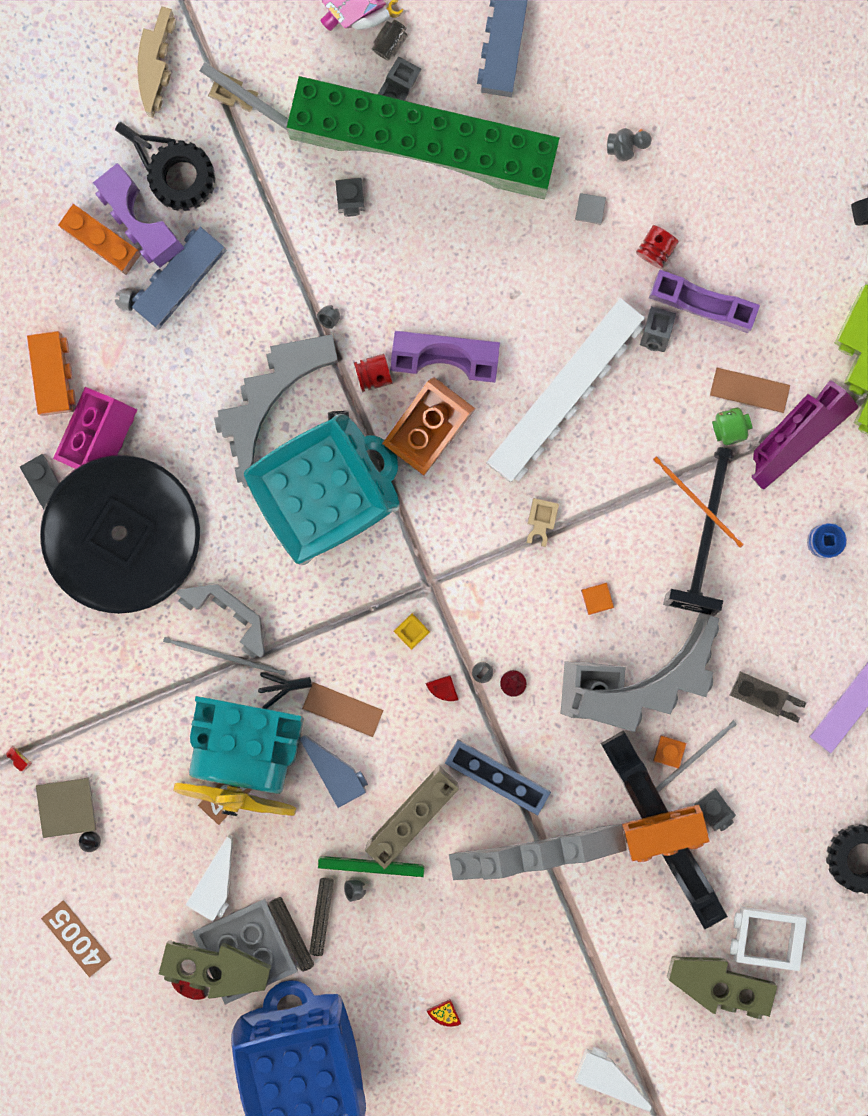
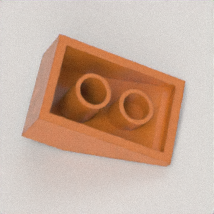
M433 377L426 382L382 444L422 475H425L476 408Z

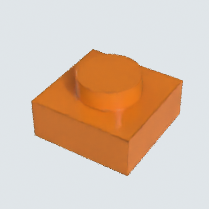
M660 735L653 761L679 769L687 743Z

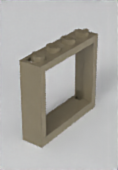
M438 765L370 838L366 844L365 852L386 869L459 790L458 782ZM445 784L449 786L447 790L443 787Z

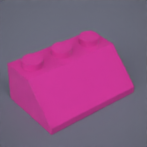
M85 387L53 459L76 469L91 460L118 455L138 409Z

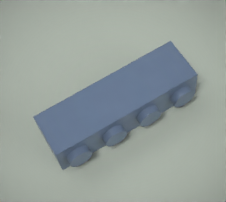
M490 0L489 7H494L493 17H487L485 29L486 33H490L489 43L483 42L481 58L486 59L485 68H479L477 84L482 85L481 93L512 98L528 0Z
M201 226L197 231L193 229L184 239L186 244L183 247L185 249L169 260V264L163 271L158 269L150 278L151 285L146 290L141 289L132 300L134 302L132 308L157 330L162 327L227 251L222 244Z
M459 739L456 740L445 760L446 765L537 816L551 793L545 787Z

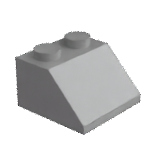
M565 661L560 714L571 718L587 719L568 712L575 688L581 687L592 690L622 688L625 682L626 667Z

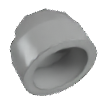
M130 289L118 291L116 295L120 297L119 300L115 299L116 305L123 310L132 311L134 304L132 300L136 295V291Z

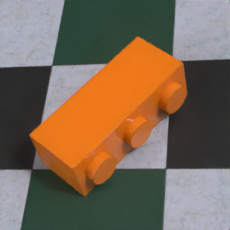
M72 204L58 224L63 231L125 275H127L141 255L138 249L75 204Z
M59 331L27 335L38 415L46 416L73 412L72 405H76L74 389L70 390L68 379H72V369L70 363H66L65 353H69L67 338L62 337V333Z
M699 804L622 824L632 861L646 862L651 860L652 856L660 854L669 856L676 854L680 849H697L702 847L704 843L710 842L703 812Z

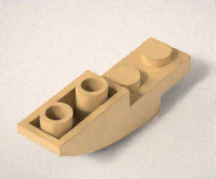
M161 6L154 31L143 28L138 52L137 73L141 100L145 112L152 118L155 111L159 112L161 109L163 97L160 94L163 86L167 87L171 76L166 62L160 61V59L166 57L169 46L166 43L168 33L172 34L174 31L176 18H173L172 9Z

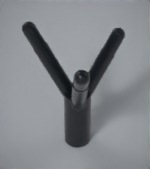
M119 122L115 128V131L134 144L146 170L149 162L140 144L148 149H152V145L147 141L159 143L173 141L174 144L176 143V140L171 138L138 134L122 122Z
M261 672V677L277 682L280 685L259 688V693L281 690L264 704L262 709H268L289 691L312 687L311 678L285 680Z

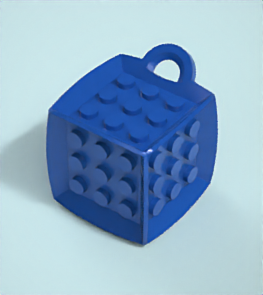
M294 980L284 981L270 989L265 996L263 1007L239 1017L232 1030L231 1046L238 1090L245 1116H365L366 1099L357 1047L348 1014L340 995H314L312 990L302 982ZM286 995H295L301 999L302 1005L277 1010L278 1002Z

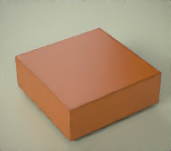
M607 583L581 590L588 615L614 608Z

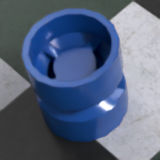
M827 523L816 526L810 531L807 545L810 552L816 557L832 558L843 552L847 539L841 527L836 524Z

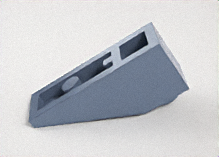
M304 735L299 738L337 808L366 793L365 786L368 783L361 771L356 773L352 766L308 736Z

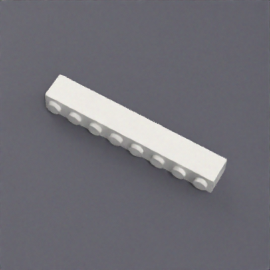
M620 298L488 459L486 464L511 483L513 479L519 482L528 471L525 467L526 463L531 458L536 461L545 450L541 446L547 438L552 441L562 429L558 426L562 419L565 417L569 420L578 408L575 406V403L579 398L582 397L585 400L595 387L591 385L597 376L602 380L611 369V366L608 365L610 360L614 356L619 359L628 348L624 344L630 336L635 339L645 326L641 322L645 317Z

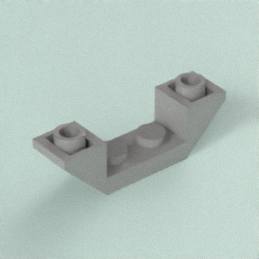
M219 584L185 588L177 591L176 594L181 597L178 602L189 610H192L193 607L199 610L212 594L215 596L212 601L224 610L228 606L236 613L233 617L245 626L248 622L252 624L239 642L244 645L242 650L252 658H255L256 655L260 658L263 657L265 647L261 618Z

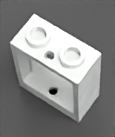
M740 907V913L736 912L734 917V928L737 929L736 939L731 940L730 955H734L733 959L738 963L800 971L807 918L797 914ZM749 917L791 923L786 961L744 955Z

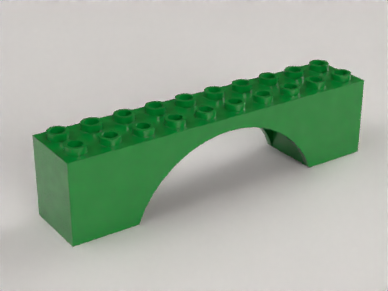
M302 76L298 77L286 127L291 140L337 151H367L417 160L468 175L497 189L544 200L560 137Z

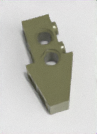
M168 940L159 975H163L165 981L179 983L180 980L190 982L189 986L195 989L205 990V987H210L208 998L212 999L265 991L272 966L227 943H222L220 951L215 952ZM184 960L193 961L196 965V970L192 973L184 971L182 962ZM212 966L218 967L222 972L221 978L212 979L208 975V968Z
M671 957L667 973L668 980L711 1013L716 1014L718 1004H720L721 1009L736 1013L737 1009L747 1011L746 1015L753 1018L762 1019L763 1015L770 1017L777 990V985L774 982L728 971V961L724 958ZM717 983L726 984L727 989L723 995H715L713 993V988ZM744 989L752 991V997L747 1002L739 1000V994Z

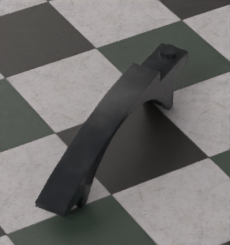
M624 730L600 743L640 817L643 819L667 813L668 810L653 784L647 768L637 755ZM689 848L680 849L676 854L669 856L662 854L704 930L728 917Z

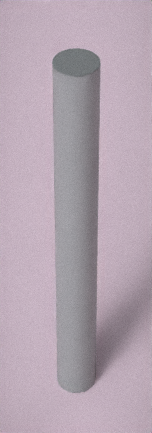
M204 62L199 70L201 73L287 130V117Z

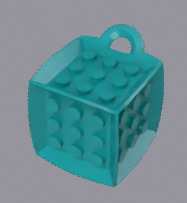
M338 414L332 419L294 437L244 471L246 482L264 518L293 561L299 565H306L315 556L357 536L390 513L398 511L400 507L397 493L391 482L398 471L396 454L382 444L384 439L374 435L364 436L358 426L344 414ZM367 450H375L382 455L384 468L381 472H378L372 463Z

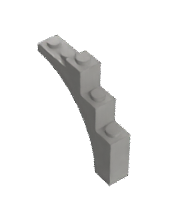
M332 334L270 346L271 353L266 354L269 369H274L275 372L244 378L245 385L240 386L243 401H248V405L217 410L219 417L214 418L217 433L222 432V437L234 438V441H230L232 457L237 456L239 467H235L237 483L242 482L243 487H249L244 477V471L254 463L255 444L259 431L273 404L286 389L300 378L319 368L338 363Z
M699 613L692 633L682 649L666 666L645 680L634 685L612 690H592L576 687L568 712L635 732L636 727L639 726L642 720V707L671 715L672 709L677 705L678 689L707 697V693L713 686L712 677L714 672L705 670V666L711 658V646L713 639L719 631L718 622L720 618Z
M622 824L601 826L533 842L449 854L453 880L480 878L488 880L506 878L523 872L544 871L565 864L586 863L626 851L627 849Z

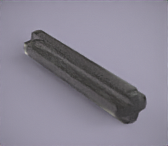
M323 877L319 881L309 954L313 956H322L324 953L334 880L331 878Z
M282 897L271 900L269 906L301 971L304 972L313 968L314 962Z

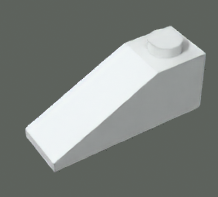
M231 835L226 837L186 903V906L212 922L216 916L221 918L229 906L225 901L229 896L233 836Z
M593 1047L592 1050L585 1049L574 1076L576 1083L650 1112L652 1108L650 1102L613 1060L607 1057L608 1053L596 1047Z

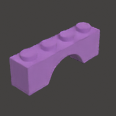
M118 163L93 182L99 190L95 193L105 206L109 203L113 208L110 214L119 225L122 223L126 225L128 230L125 231V234L134 245L139 242L143 248L139 252L149 264L154 262L161 268L185 249L163 221L151 224L137 221L134 214V203L140 189Z
M663 270L658 271L649 295V299L745 333L751 331L760 307L759 304L736 296L723 295L704 289L683 277Z
M395 331L390 371L417 374L427 365L445 363L460 368L465 372L469 380L495 383L500 342Z

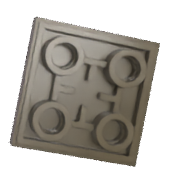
M89 778L36 785L43 838L96 831Z

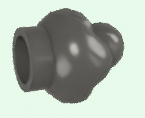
M623 128L616 134L609 133L607 153L608 155H615L620 161H628L634 156V145L639 149H646L651 145L652 137L643 129H640L634 135L630 129Z

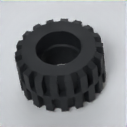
M178 140V143L175 144L173 141L168 142V146L164 148L160 146L158 148L159 152L156 155L153 153L151 164L148 163L147 181L149 182V187L158 201L166 207L169 206L176 211L179 209L190 211L189 208L191 207L196 209L200 207L199 204L202 201L206 202L209 199V193L212 194L214 190V167L202 148L196 147L194 143L190 142L187 144L184 140ZM179 162L192 164L197 172L194 183L184 190L172 189L166 181V175L170 167Z
M860 824L859 826L851 825L846 830L841 829L838 832L839 835L837 837L833 836L831 839L832 845L827 848L829 855L826 857V863L829 864L830 868L828 870L830 874L833 875L840 885L855 893L862 892L868 894V872L855 874L849 869L847 863L848 854L853 847L862 843L868 844V826Z

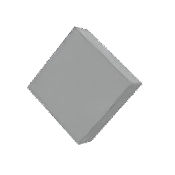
M580 193L575 220L601 225L606 197Z

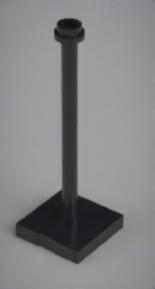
M718 447L717 452L714 453V457L718 461L708 503V509L716 517L728 461H733L734 459L732 455L733 450ZM707 514L691 588L687 592L670 589L665 594L663 605L715 616L722 610L723 600L703 596L701 592L715 522Z

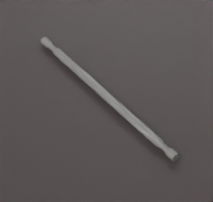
M167 637L163 639V642L172 643L179 647L264 671L275 672L282 676L286 674L284 670H277L273 667L185 642L174 641Z
M733 720L727 728L719 732L681 765L679 769L656 787L657 791L660 792L720 740L727 731L737 725L736 722Z

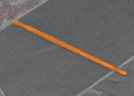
M657 456L653 459L740 548L744 545Z

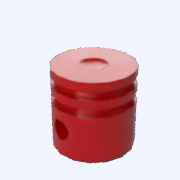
M653 225L644 238L643 243L640 244V249H637L636 254L649 264L662 269L663 263L667 261L666 258L670 257L679 241L666 230Z
M384 354L366 358L367 361L365 362L360 360L358 364L357 361L354 362L362 392H365L367 388L369 391L372 390L371 387L376 389L393 384Z

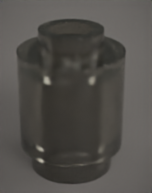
M393 20L392 23L386 21L374 39V46L371 50L381 58L389 61L391 57L396 56L407 39L408 34L405 32L407 28L397 20Z

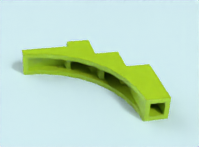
M865 284L861 287L834 344L840 346L838 350L846 355H857L844 384L848 385V390L856 395H867L854 424L859 426L858 430L868 435V285Z

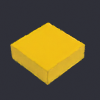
M413 613L393 631L411 650L430 633Z

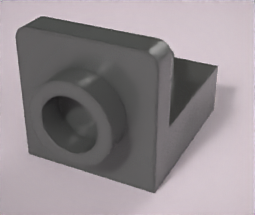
M362 178L335 180L338 212L344 213L345 217L360 215V211H365Z
M651 306L640 346L646 347L651 351L665 352L676 313Z
M716 788L694 803V805L699 804L704 819L714 831L718 829L724 831L734 823L732 819L736 814L730 809Z

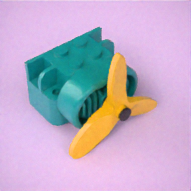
M195 696L196 707L190 733L193 753L189 776L230 786H227L225 790L209 786L174 783L173 791L188 797L223 806L222 810H225L221 814L237 816L238 814L235 812L243 809L259 813L294 816L296 814V807L279 801L242 793L243 789L240 787L274 794L283 792L287 768L295 762L304 718L299 715Z

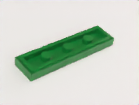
M320 856L318 859V869L424 877L423 864L391 862L384 869L375 860Z

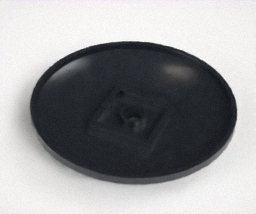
M130 455L100 457L82 464L70 472L57 485L49 497L43 511L40 526L42 555L51 576L59 587L75 601L88 608L116 614L132 613L150 608L174 593L189 575L197 557L200 541V525L196 507L182 483L164 467L150 460ZM116 526H123L126 529V535L121 540H116L112 537V530Z

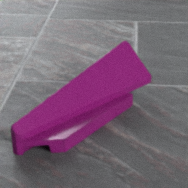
M830 380L816 399L807 394L754 450L753 460L756 463V468L752 479L761 489L767 488L858 409V405L848 392Z

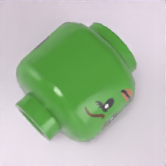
M738 407L717 413L715 421H712L717 441H722L724 445H732L747 440L749 436L748 430L753 429L749 414L743 415L742 410Z

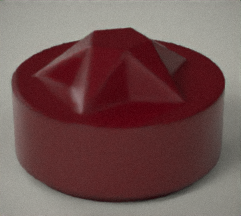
M510 670L501 677L500 687L508 696H519L526 689V678L519 671Z

